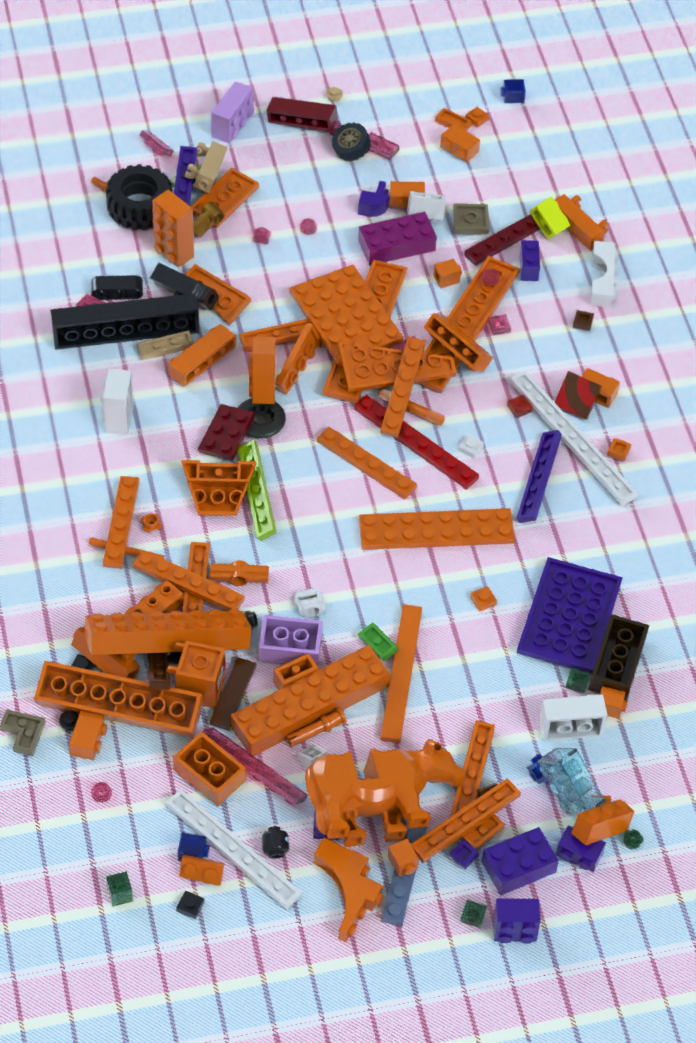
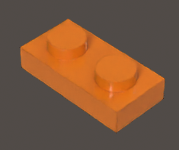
M494 814L460 839H464L478 851L505 828V824Z
M184 854L179 877L220 886L225 863Z

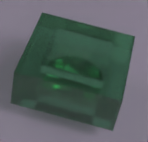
M572 668L565 688L585 694L591 674Z
M467 900L460 922L481 928L487 906Z

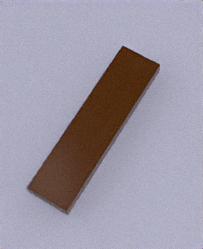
M168 652L147 653L149 688L170 690V673L167 672L169 666Z
M237 658L211 717V726L227 731L230 730L231 714L239 709L257 667L256 662Z

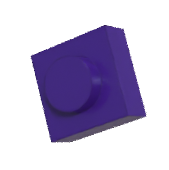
M464 839L449 853L450 857L465 870L480 855Z

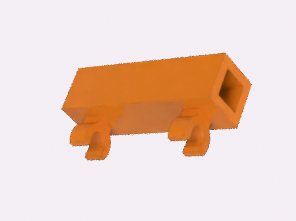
M563 194L554 199L571 225L566 229L586 248L592 250L594 241H604V234L608 232L606 227L609 226V223L606 220H602L597 224L581 210V205L578 203L582 201L581 197L575 195L572 199H569Z
M85 626L78 628L74 632L71 645L104 673L130 679L136 678L141 665L133 660L137 653L91 655L84 638Z

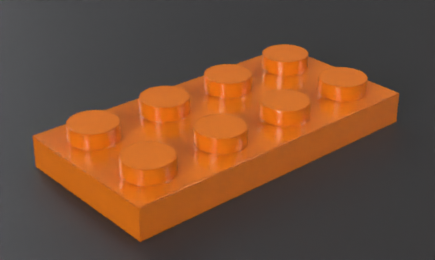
M230 168L212 186L210 193L205 192L191 206L193 208V215L199 217L202 214L204 205L208 202H214L225 214L222 222L213 225L218 228L259 188V182Z

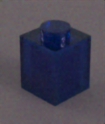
M524 79L504 80L503 87H500V96L504 98V104L524 103L526 93Z
M182 832L178 846V861H182L184 854L203 859L205 857L208 858L210 845H207V836Z

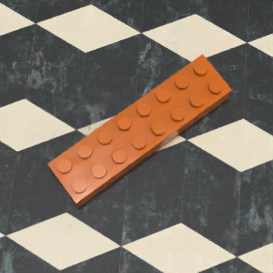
M231 609L229 611L211 610L210 612L193 610L186 613L180 611H172L171 613L152 612L151 614L134 612L125 615L121 613H113L111 615L96 613L91 616H85L84 638L91 655L182 652L176 650L174 646L176 642L185 644L186 640L225 648V650L250 649L251 626L243 611L238 609Z
M367 645L231 714V728L249 755L253 757L286 740V735H290L319 721L322 715L327 716L335 712L338 707L343 711L389 687L390 672L370 645Z
M45 660L34 697L35 702L40 706L73 711L77 714H80V711L103 715L105 720L189 738H195L204 703L201 693L170 687V690L149 688V682Z

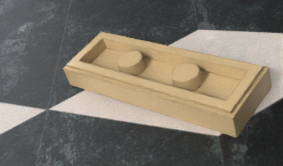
M185 331L137 343V349L141 359L146 360L183 351L193 345L194 342L190 332Z

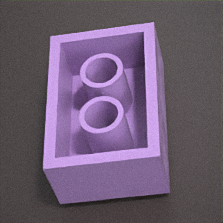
M237 81L232 84L211 112L212 138L230 144L237 137L240 129L245 127L247 120L253 116L255 108H253L255 98L253 87Z
M264 615L259 643V661L286 664L309 653L318 666L323 621Z

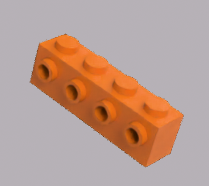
M433 313L423 327L432 338L439 340L445 349L452 351L454 356L466 363L467 368L473 372H484L494 358L442 314Z
M221 323L215 328L210 329L205 336L197 339L193 345L184 349L176 358L170 360L168 363L169 376L185 387L236 347V335Z
M166 580L163 584L156 586L154 591L148 596H144L138 604L130 607L125 614H132L134 612L151 614L152 612L171 613L172 611H177L183 606L184 594Z

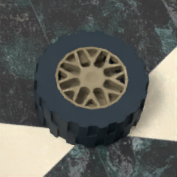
M356 122L341 125L333 133V138L331 139L337 156L344 161L358 160L371 147V139L367 130L360 123L357 124Z

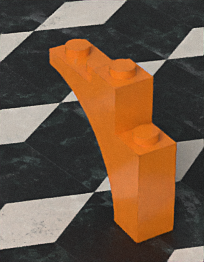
M323 838L314 853V864L323 869L335 881L342 894L345 915L339 928L338 939L346 943L350 936L353 937L358 928L356 924L359 919L362 920L367 910L373 912L376 905H381L384 894H382L383 885L367 878L371 869L368 866V857Z

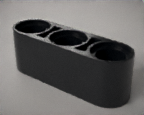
M137 275L95 276L91 279V296L96 300L139 299L143 296V279Z

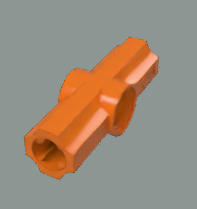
M236 560L232 564H210V580L228 581L235 586H244L247 582L268 583L269 566L248 565L247 562L242 560Z

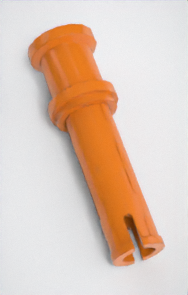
M338 707L335 712L327 716L322 715L319 721L290 735H286V740L288 743L290 742L289 746L292 748L324 731L329 733L332 731V728L341 724H347L346 717Z

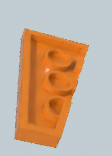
M196 264L185 274L211 287L219 295L213 310L229 326L251 303V297Z
M306 323L300 331L299 338L296 344L293 345L288 359L285 360L283 369L276 377L275 384L280 393L287 394L298 379V373L304 371L307 367V360L313 359L316 355L315 349L321 348L323 345L313 324Z

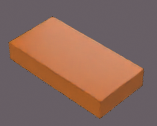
M443 108L435 117V122L447 128L455 124L467 131L472 126L471 120L446 108Z

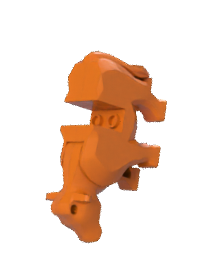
M428 739L423 749L418 751L402 749L378 751L371 749L363 770L365 778L362 780L358 779L351 752L342 755L328 754L317 759L315 764L307 768L305 781L309 797L316 811V827L324 835L327 834L328 839L344 837V846L353 847L363 845L367 837L366 831L355 823L358 816L369 818L378 815L383 822L385 842L404 839L407 828L401 822L402 814L404 819L407 820L408 829L427 827L431 816L430 813L421 809L419 795L426 783H446L453 787H459L465 781L466 773L464 769L455 763L451 753L445 750L439 742Z

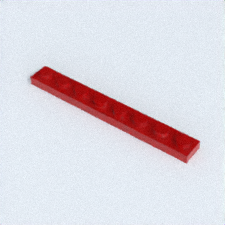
M367 394L354 404L355 411L379 428L382 427L387 410L384 406ZM405 421L402 422L398 438L393 437L466 490L479 479V474Z

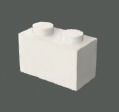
M410 191L407 213L412 215L426 212L429 221L437 222L438 220H443L446 198L444 195Z

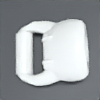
M312 588L298 591L295 594L294 602L302 616L315 617L325 611L323 596L319 590ZM316 595H317V597H313V598H309V599H303V598L312 597V596H316Z

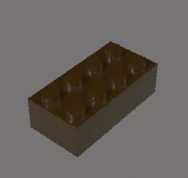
M611 614L591 676L590 691L601 693L602 686L626 692L624 700H628L650 625Z

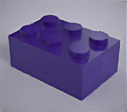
M537 827L483 849L481 862L501 896L556 873L559 860L540 827Z

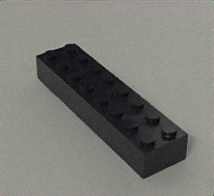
M196 293L50 309L55 350L154 339L189 331L190 334L199 333V308Z

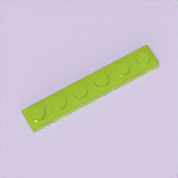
M252 440L240 446L238 451L240 461H257L247 487V494L256 536L262 541L276 534L277 531L258 443Z

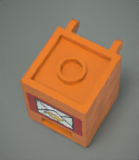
M187 640L185 644L176 642L174 648L182 651L178 667L168 666L167 668L168 673L175 674L176 688L201 693L204 698L203 705L216 708L226 676L225 648Z

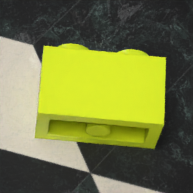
M552 196L529 211L547 240H550L571 226L568 218L562 213L558 203Z

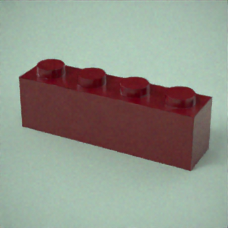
M272 97L266 109L268 123L332 131L338 119L336 105Z

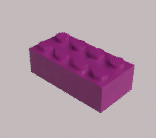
M426 212L359 226L358 242L369 266L372 265L373 260L388 262L436 251L437 236Z

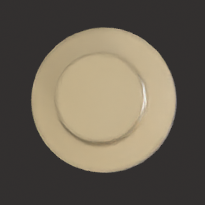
M331 87L327 89L326 96L329 101L338 102L343 96V91L338 87Z

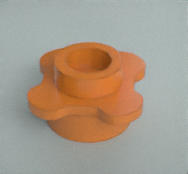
M150 513L141 518V523L144 525L146 533L162 528L157 514Z

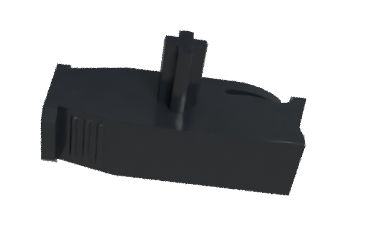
M159 262L149 277L155 285L165 288L173 293V296L196 293L198 306L209 311L213 309L219 298V295L211 287Z

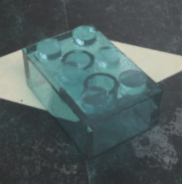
M555 748L538 760L541 766V773L547 777L551 791L558 797L560 807L566 814H578L598 807L605 802L577 748Z

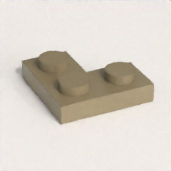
M6 709L0 724V730L18 734L13 746V752L33 756L46 721L42 717Z

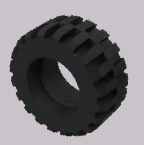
M137 164V166L129 165L125 169L121 168L107 182V211L116 223L122 224L127 229L129 227L132 230L154 228L152 200L168 189L173 192L172 183L165 173H161V170L157 168L153 169L150 165L142 166V164ZM133 194L151 196L150 199L144 201H135L127 197Z

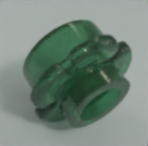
M635 829L627 830L623 835V842L629 849H637L644 841L643 836Z

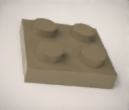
M453 203L454 234H489L488 204Z

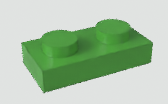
M374 622L358 633L359 638L366 645H370L382 662L399 651L394 642Z

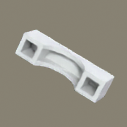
M594 241L592 266L600 269L604 276L592 280L590 305L611 307L612 300H616L617 290L614 287L617 286V276H614V274H617L618 263H615L618 259V250H615L614 242Z

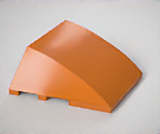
M181 460L198 515L237 516L257 461H238L237 464L200 463V460Z

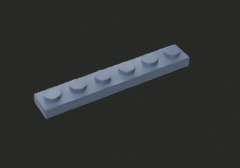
M406 822L407 832L403 840L408 838L410 844L426 834L427 827L408 829ZM394 869L382 915V922L403 926L416 871L410 875L399 877Z

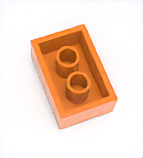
M253 337V344H249V397H252V404H275L276 337Z
M202 731L173 756V770L217 807L246 781V767Z

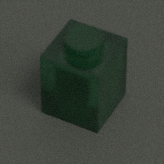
M127 871L106 876L107 890L112 907L133 902L132 888Z

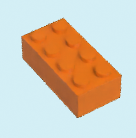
M168 189L152 200L154 248L157 253L162 254L171 264L179 268L194 258L193 208Z

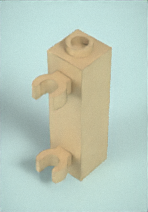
M212 141L208 148L204 143L198 142L197 148L201 150H198L197 156H204L205 159L200 170L195 165L189 164L187 169L192 172L186 171L185 177L189 179L195 178L196 181L193 187L210 193L228 147Z

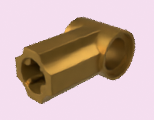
M208 202L202 208V214L193 222V232L201 238L213 225L222 222L225 214L214 202Z

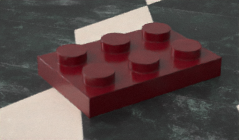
M220 404L198 447L199 453L233 461L255 418L254 412Z

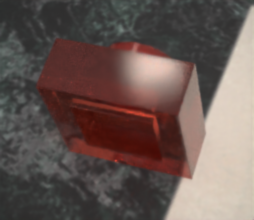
M524 395L507 401V407L516 418L532 412L533 407Z

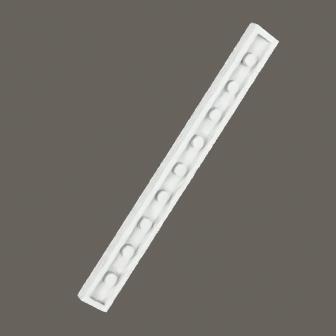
M526 371L510 378L512 386L553 431L559 430L561 432L562 441L621 506L637 498L638 493Z

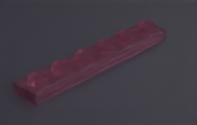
M214 727L202 731L245 766L246 771L252 774L255 780L269 786L268 788L272 792L283 796L289 804L297 805L306 800L307 793Z

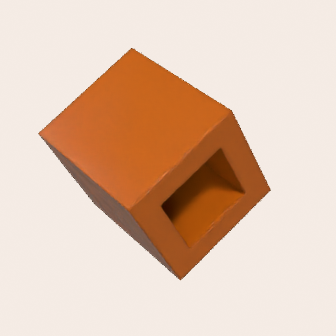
M454 258L434 264L433 277L440 288L460 283L462 269L459 264L457 265Z
M602 686L600 695L603 694L607 716L620 719L621 711L625 712L628 700H624L626 692Z
M408 838L388 846V858L399 877L410 875L418 869L419 858Z

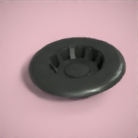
M251 398L237 407L252 411L255 414V418L246 436L268 438L280 432L285 425L286 414L282 406L276 401L275 404H252Z

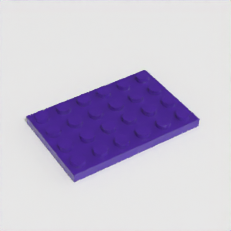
M547 557L516 653L592 674L623 577Z

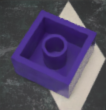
M496 898L493 914L494 941L501 943L513 941L525 944L537 942L541 922L539 899Z

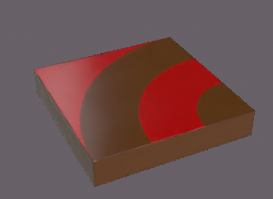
M568 371L555 399V403L559 408L588 420L602 386Z

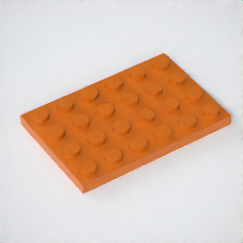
M353 264L290 287V294L310 324H313L321 341L339 367L342 366L337 345L338 341L349 345H354V343L361 344L363 347L370 348L373 346L389 348L404 341V337Z

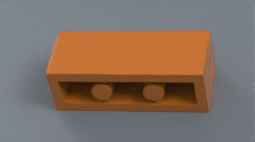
M621 799L578 813L571 834L584 845H589L626 832L635 810Z

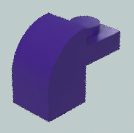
M379 181L376 193L362 190L358 202V215L376 217L388 210L389 190L386 189V182Z

